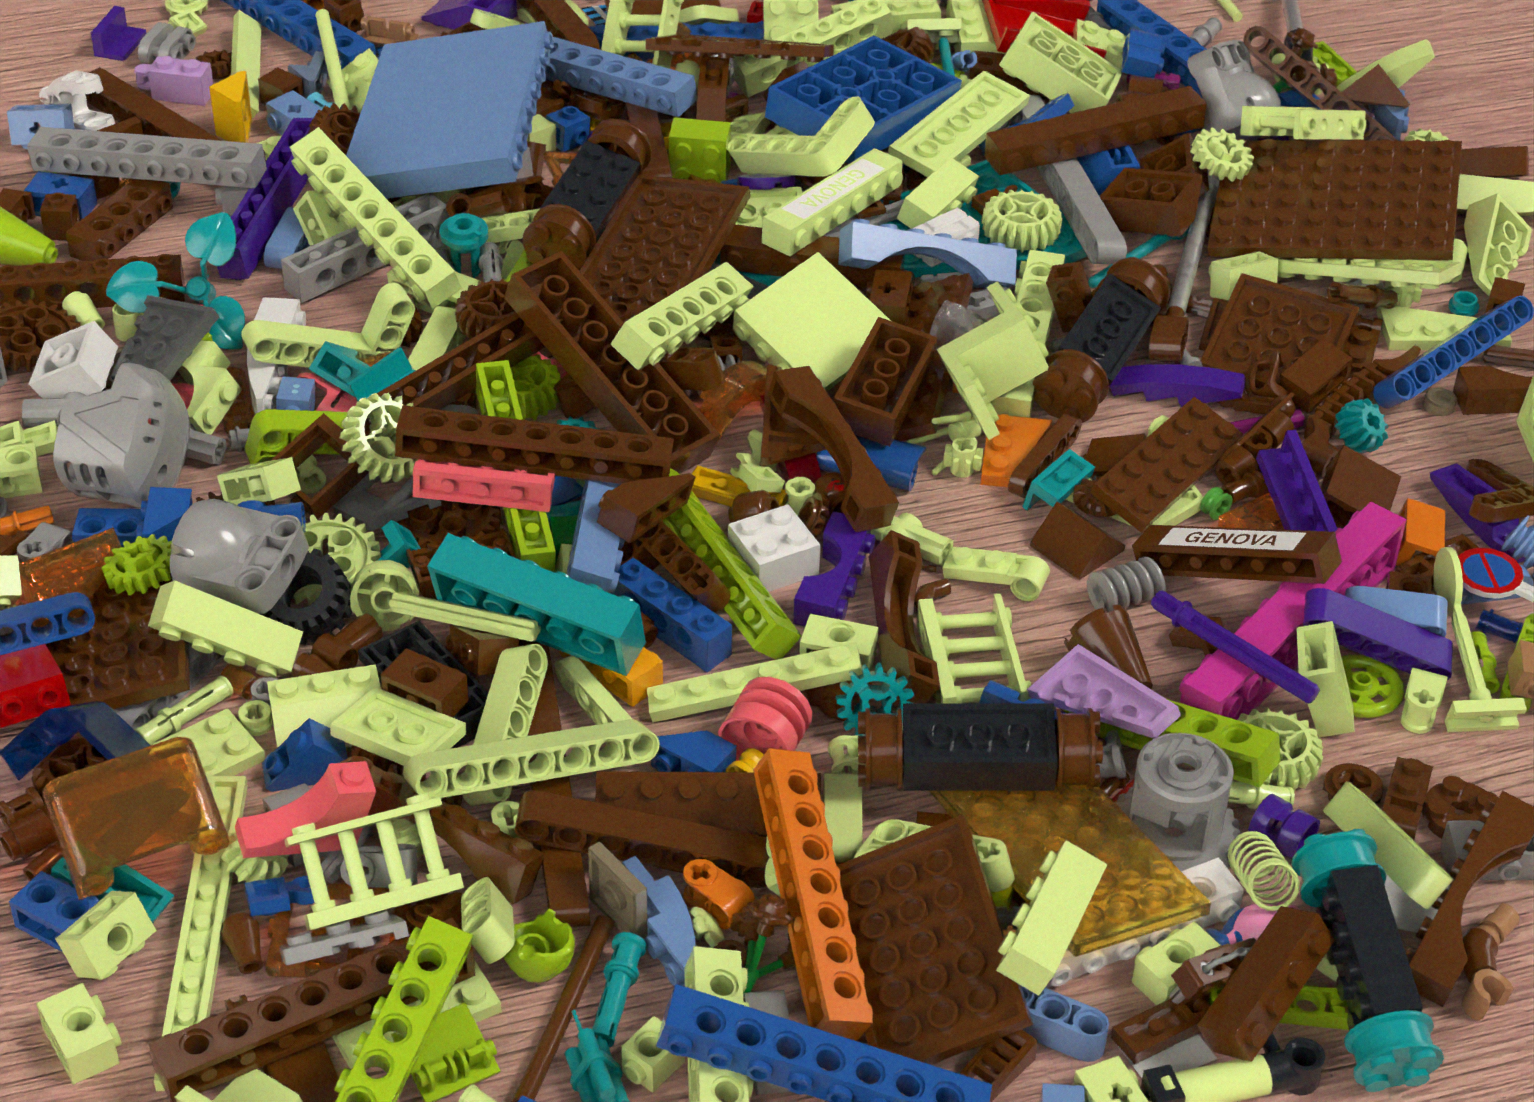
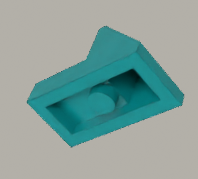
M325 341L310 365L309 370L355 397L348 382L366 371L370 366L356 358L359 353L358 351Z

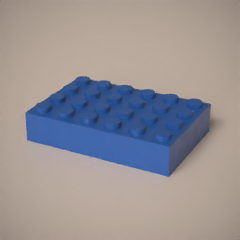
M874 35L770 86L765 118L797 135L815 136L844 101L851 97H860L874 119L875 124L845 161V163L850 164L874 148L881 151L890 146L958 92L961 88L962 80Z

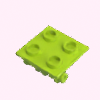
M462 1003L439 1014L412 1069L411 1076L424 1102H435L501 1072L494 1058V1055L497 1054L494 1042L491 1039L485 1041L466 1003ZM399 1032L391 1034L394 1042L404 1039L403 1035Z

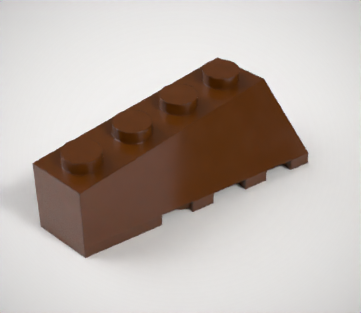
M1280 906L1197 1025L1215 1053L1249 1062L1254 1060L1335 941L1319 913Z

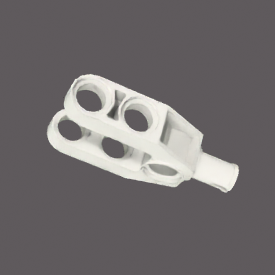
M76 70L55 79L49 86L43 87L40 90L39 97L45 98L41 99V102L44 104L72 105L74 127L76 130L97 131L115 124L113 115L89 110L87 107L86 94L94 92L99 94L103 91L100 77L97 74Z

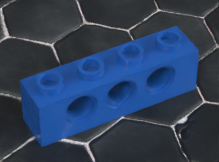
M634 558L621 565L618 571H614L620 573L613 595L630 597L639 604L640 611L654 621V626L658 628L657 638L706 672H709L732 655V624Z

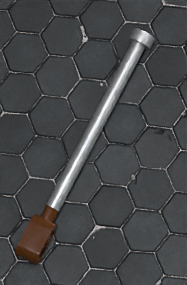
M1209 170L1210 190L1199 197L1195 220L1189 228L1166 315H1156L1149 342L1150 360L1181 362L1189 329V318L1185 316L1220 181L1218 176H1210Z

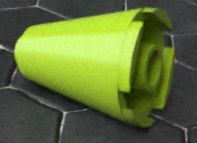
M0 206V264L22 266L36 263H55L58 256L55 242Z

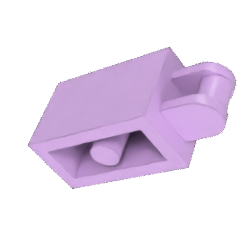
M157 56L152 65L139 64L134 68L137 87L139 89L151 90V96L154 100L205 106L210 99L209 86L213 85L210 63L199 62L195 59L183 60L170 56Z

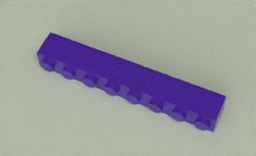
M313 118L292 119L266 161L267 169L257 187L248 189L231 216L236 230V248L229 262L223 266H217L220 278L249 279L263 256L266 244L286 209L293 206L307 183L309 177L306 174L301 176L291 162L294 156L290 146L308 135L310 130L309 124Z

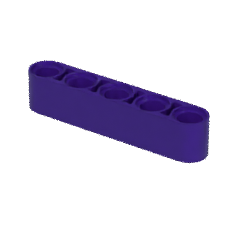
M1315 588L1305 593L1303 626L1333 621L1338 645L1409 674H1411L1413 667L1447 676V680L1451 678L1453 643L1448 638L1329 589Z

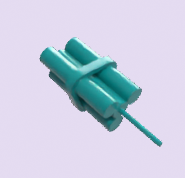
M572 1010L579 1030L578 1039L580 1041L578 1047H571L565 1052V1057L572 1074L570 1083L573 1090L579 1093L582 1102H630L621 1080L623 1071L620 1064L613 1059L607 1041H597L591 1028L582 1029L576 1010Z

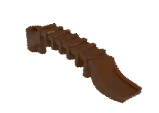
M1414 345L1397 358L1375 359L1370 365L1364 364L1361 371H1355L1349 381L1344 380L1339 389H1334L1332 396H1327L1322 406L1316 407L1314 415L1310 414L1308 416L1304 433L1305 440L1302 442V445L1314 473L1324 477L1328 465L1340 450L1329 443V439L1337 431L1335 425L1338 421L1335 414L1340 412L1341 407L1345 406L1346 403L1353 400L1368 398L1372 402L1375 385L1417 358L1421 348Z

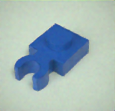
M308 876L297 877L291 882H285L284 877L244 883L251 917L258 915L272 916L278 912L290 910V904L293 903L300 905L314 903Z

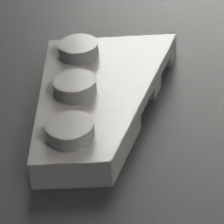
M388 910L366 915L364 916L365 923L351 927L349 921L329 925L326 927L327 933L311 937L310 932L295 934L287 937L288 944L279 946L282 962L287 966L339 953L341 946L349 945V948H363L375 945V942L380 941L381 935L393 933L396 940L410 937L405 920L396 915L389 916Z

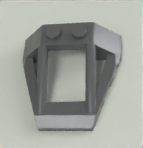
M368 474L332 508L335 514H342V517L347 520L354 517L355 524L365 523L366 530L372 531L383 527L390 520L397 522L408 518L407 511L426 504L429 509H433L442 504L440 500L416 497L408 499L413 494V476L386 501L367 492L375 482L377 483L381 480L379 475L374 480H369Z

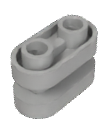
M158 22L140 41L138 58L140 62L151 65L157 56L184 59L194 49L196 38L190 28L178 26L174 29L171 24Z

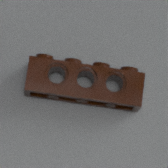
M133 179L65 232L70 257L80 261L111 258L173 208L170 184L157 180Z

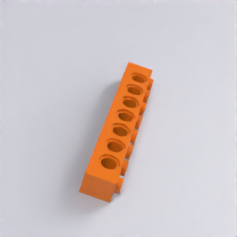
M769 748L753 769L780 896L781 899H785L788 902L790 915L795 918L794 923H788L787 928L808 1025L857 1041L873 1023V1010L867 1000L864 987V972L860 968L857 957L856 938L850 927L848 904L843 897L840 884V869L836 865L832 850L833 840L828 832L825 820V805L820 798L818 790L817 772L813 768L810 752Z

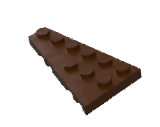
M672 34L646 38L645 50L666 51V54L672 55L692 53V56L701 57L718 55V58H735V56L743 57L745 54L754 55V58H771V55L780 56L781 60H797L798 56L807 57L808 62H821L825 57L833 56L834 44Z

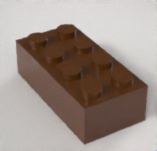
M881 317L877 318L833 400L855 435L889 447L891 446L933 365L938 337Z

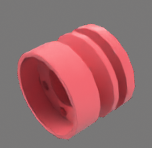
M757 677L748 681L733 708L719 728L718 736L737 746L736 761H740V755L748 748L757 749L763 754L769 748L795 751L812 722V709L804 695L786 681L773 677Z

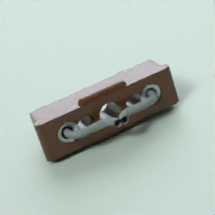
M1253 937L1232 945L1227 943L1206 950L1204 954L1184 961L1171 974L1177 984V987L1170 993V998L1175 997L1172 1001L1179 1004L1185 998L1188 1001L1224 988L1256 942V939Z

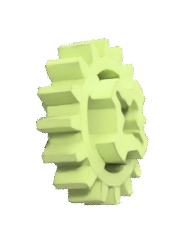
M1210 128L1209 132L1203 129L1200 134H1197L1190 153L1195 154L1193 161L1201 163L1200 169L1207 168L1210 176H1218L1220 180H1223L1226 176L1230 181H1234L1236 177L1242 180L1244 175L1248 174L1253 165L1254 156L1250 155L1251 148L1243 146L1244 140L1235 139L1236 134L1227 133L1224 129H1221L1219 133L1214 128Z

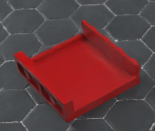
M982 0L997 51L1003 53L1007 52L1032 11L1073 38V30L1077 19L1084 21L1091 7L1088 0ZM1084 45L1102 58H1105L1106 50Z
M46 644L0 655V728L71 707L63 673Z

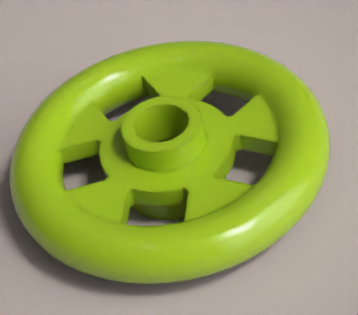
M1361 654L1341 656L1350 695L1353 699L1357 700L1356 702L1352 701L1354 717H1381L1394 711L1400 705L1404 697V684L1399 674L1391 666ZM1351 668L1365 669L1366 672H1365V671H1354V672H1353V671H1351ZM1377 678H1384L1388 684L1380 685ZM1379 694L1384 700L1375 703L1371 698Z

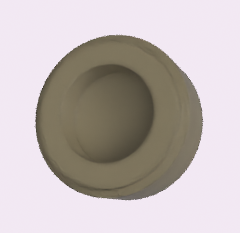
M1432 388L1426 392L1423 406L1426 411L1433 415L1448 416L1455 411L1457 397L1448 389Z

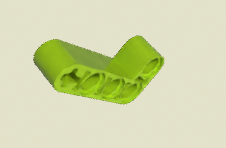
M267 409L258 412L252 419L245 445V453L249 463L255 464L272 460L323 413L344 429L341 425L348 413ZM326 442L313 453L339 455Z

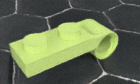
M953 547L942 567L944 578L1010 585L1012 593L1023 601L1036 600L1050 574L1048 564L1036 556L968 547Z

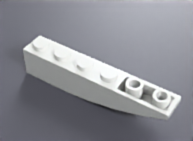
M263 297L254 320L306 326V313L301 311L300 299ZM247 348L249 389L252 407L256 415L262 410L276 408V396L282 376H288V365L256 361Z

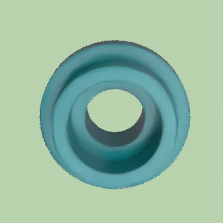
M1468 291L1456 292L1448 304L1449 310L1455 315L1469 317L1476 315L1480 307L1477 296Z

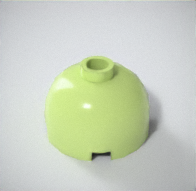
M391 560L374 561L365 565L355 575L350 588V608L357 617L365 613L373 616L382 628V631H394L399 629L400 625L406 623L409 619L411 621L415 616L393 612L392 607L389 606V600L392 599L395 592L419 596L418 583L412 572L403 564Z

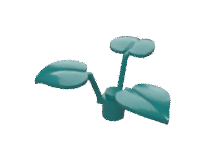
M220 212L203 217L189 227L185 237L186 248L193 257L202 258L200 262L202 275L191 278L186 287L157 281V269L154 265L144 261L128 263L111 277L106 288L107 296L120 307L132 313H145L147 307L144 302L147 295L160 296L157 287L187 294L197 304L214 308L219 318L208 332L212 335L213 342L222 349H242L243 339L241 334L245 326L244 310L239 302L227 296L216 297V289L208 281L209 274L206 267L207 261L218 267L225 265L235 252L236 230L228 213Z

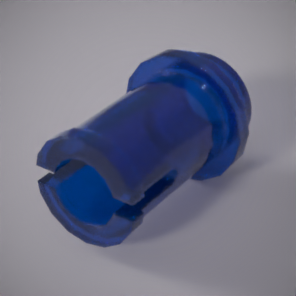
M1490 609V611L1482 610L1476 629L1484 634L1489 633L1516 644L1523 623L1494 614L1493 609Z

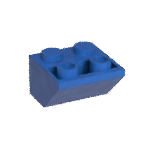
M1130 145L1076 157L1099 196L1124 168L1140 169V165Z

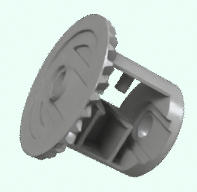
M1171 733L1149 741L1139 753L1133 787H1130L1126 794L1119 795L1117 802L1112 804L1107 815L1106 837L1111 850L1119 861L1134 873L1151 881H1157L1218 857L1229 870L1228 848L1231 842L1242 832L1239 830V821L1234 818L1233 810L1227 808L1234 773L1228 755L1212 741L1193 734ZM1186 763L1193 766L1195 770L1189 772L1176 765ZM1170 827L1177 828L1182 831L1183 835L1170 836L1164 829ZM1240 847L1238 848L1237 853L1235 855V861L1240 852Z

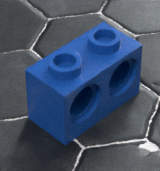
M79 508L72 532L77 561H104L105 557L114 556L112 553L113 548L124 547V541L135 542L138 524H144V521H141V509Z
M40 871L9 901L16 928L63 952L56 938L100 900L90 893L84 894L71 887L62 878H54Z

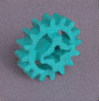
M877 663L875 671H869L867 665L864 664L862 665L863 674L858 676L855 672L850 671L849 675L852 682L850 684L846 682L840 683V688L845 695L836 696V703L844 706L837 710L838 718H847L843 723V727L846 731L855 727L854 736L863 735L858 734V711H865V708H869L871 713H892V703L899 696L898 708L902 710L903 722V703H912L907 700L914 696L912 689H903L908 683L906 677L902 676L895 679L897 672L894 667H891L887 673H884L881 663ZM881 681L885 683L880 686L870 685L868 682ZM855 692H857L859 695V703L856 706H854V710L852 711V698ZM874 698L876 701H881L882 706L877 709L873 705L870 706L868 701Z

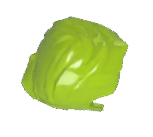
M549 908L544 914L538 915L533 921L514 924L515 942L512 949L504 956V960L509 968L520 978L528 982L543 983L553 979L568 967L574 955L575 938L568 923H562L555 918L556 912Z

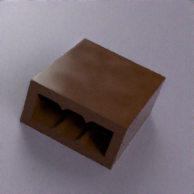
M1343 445L1328 465L1320 487L1336 527L1343 529L1349 523L1352 515L1356 511H1362L1370 502L1390 511L1402 476Z

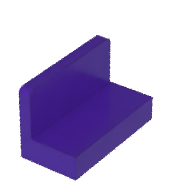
M114 6L91 32L94 56L125 61L147 34L146 29L127 26L125 8Z

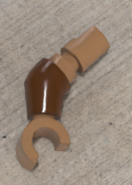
M1501 903L1492 914H1488L1480 922L1479 926L1469 929L1462 936L1468 958L1463 970L1470 982L1462 998V1007L1466 1014L1476 1021L1483 1019L1490 1007L1491 999L1494 1000L1496 1005H1505L1514 990L1511 982L1497 972L1495 959L1498 953V946L1520 921L1517 911L1506 903Z

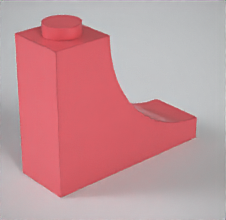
M367 761L329 764L322 778L298 799L266 813L237 818L235 831L243 858L302 854L300 845L287 848L285 846L284 840L287 837L293 836L291 829L315 823L317 830L368 816L376 789ZM363 828L353 830L356 843H358ZM338 834L315 840L318 852L342 850Z

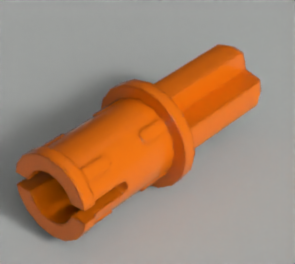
M43 506L17 513L16 510L13 511V515L0 518V535L13 536L16 535L18 530L25 532L35 530L42 522L53 524L54 517L51 508Z

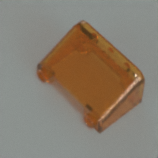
M187 737L172 738L60 776L50 781L43 789V799L52 831L79 900L104 893L114 881L113 868L186 842L189 843L194 853L203 855L215 854L221 849L227 848L230 844L228 833L193 741Z

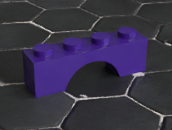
M832 512L823 532L822 558L832 563L835 567L824 574L804 576L794 598L793 624L806 626L810 614L840 620L845 619L848 608L847 599L848 597L853 598L856 592L857 575H863L867 561L866 554H871L874 549L876 535L871 534V530L855 532L843 513Z

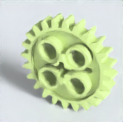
M324 513L322 520H317L313 514L310 515V522L306 523V532H304L309 546L308 551L311 553L314 548L321 550L323 553V540L327 538L328 555L338 563L351 585L355 575L365 565L377 561L381 557L379 541H375L373 531L367 532L365 523L356 526L354 517L343 522L342 514H338L334 520L329 519L328 513ZM311 584L299 589L294 594L295 604H299L304 599H307L308 606L314 603L321 593L322 585Z

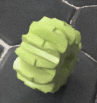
M236 831L230 834L223 845L225 850L221 858L229 863L226 872H234L238 876V883L243 880L252 882L280 877L289 865L287 862L289 855L243 858Z

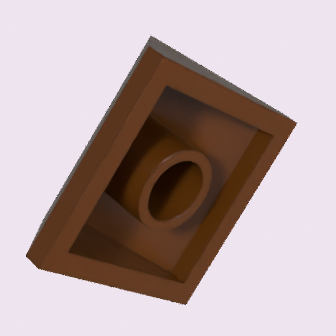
M1059 502L1055 503L1030 544L1032 548L1079 580L1123 552L1126 546L1079 513Z

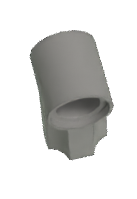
M69 392L62 399H24L22 404L23 425L35 427L55 420L57 426H59L63 403L85 397L86 395L80 392Z
M190 423L186 457L219 466L224 459L227 449L226 439L198 432Z

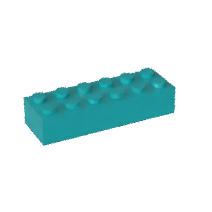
M448 533L427 565L437 600L536 620L538 626L541 627V631L535 640L536 642L625 676L628 675L646 643L640 606L630 597L624 595L616 596L605 592L595 584L578 582L563 572L557 571L554 573L541 568L531 560L522 561L509 556L499 548L490 549L479 545L469 537H458Z

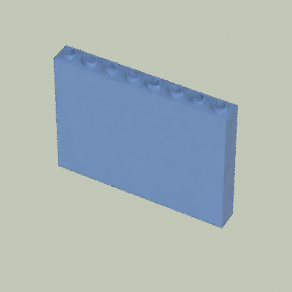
M541 21L384 44L346 155L347 158L386 199L516 182L519 169H522L523 166L522 157L524 151L527 150L528 134L532 132L533 116H536L537 100L541 98L540 88L542 82L545 81L546 66L550 63V50L554 48L553 35L547 31L545 22Z

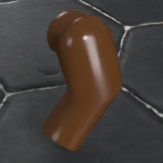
M946 578L924 584L916 590L914 605L917 613L919 599L934 600L951 594V586Z

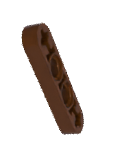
M1067 413L1059 418L1013 471L1008 484V491L1010 493L1026 498L1031 482L1074 444L1081 430V419Z

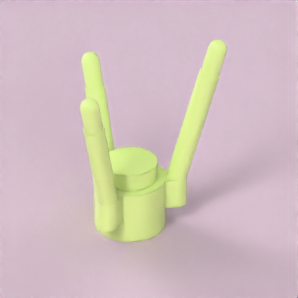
M967 411L958 415L933 418V424H951L946 428L937 430L936 434L907 440V443L918 444L948 434L952 441L959 437H968L978 444L976 438L980 436L982 429L972 413ZM943 461L932 470V475H937L946 468L943 466Z

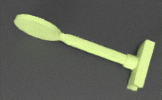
M1452 547L1440 548L1434 563V591L1437 592V595L1446 598L1448 601L1447 616H1452L1451 624L1471 692L1469 694L1470 700L1452 702L1444 720L1447 732L1518 729L1517 715L1525 714L1527 710L1524 698L1492 699L1490 690L1486 689L1468 621L1461 607L1463 578L1460 560Z

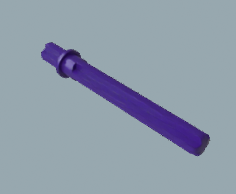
M1163 590L1158 591L1152 598L1151 605L1153 608L1170 618L1173 626H1182L1306 703H1312L1318 696L1320 689L1317 684L1192 608L1191 602H1181Z

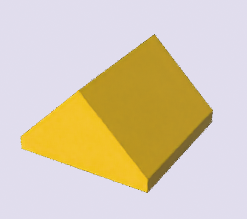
M239 71L209 86L216 135L225 141L248 143L252 124V112L246 71Z

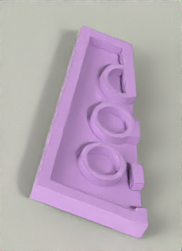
M1079 644L1027 689L1031 699L1035 698L1045 703H1053L1055 707L1073 713H1086L1087 708H1092L1093 711L1100 712L1101 722L1153 739L1158 737L1181 716L1177 705Z

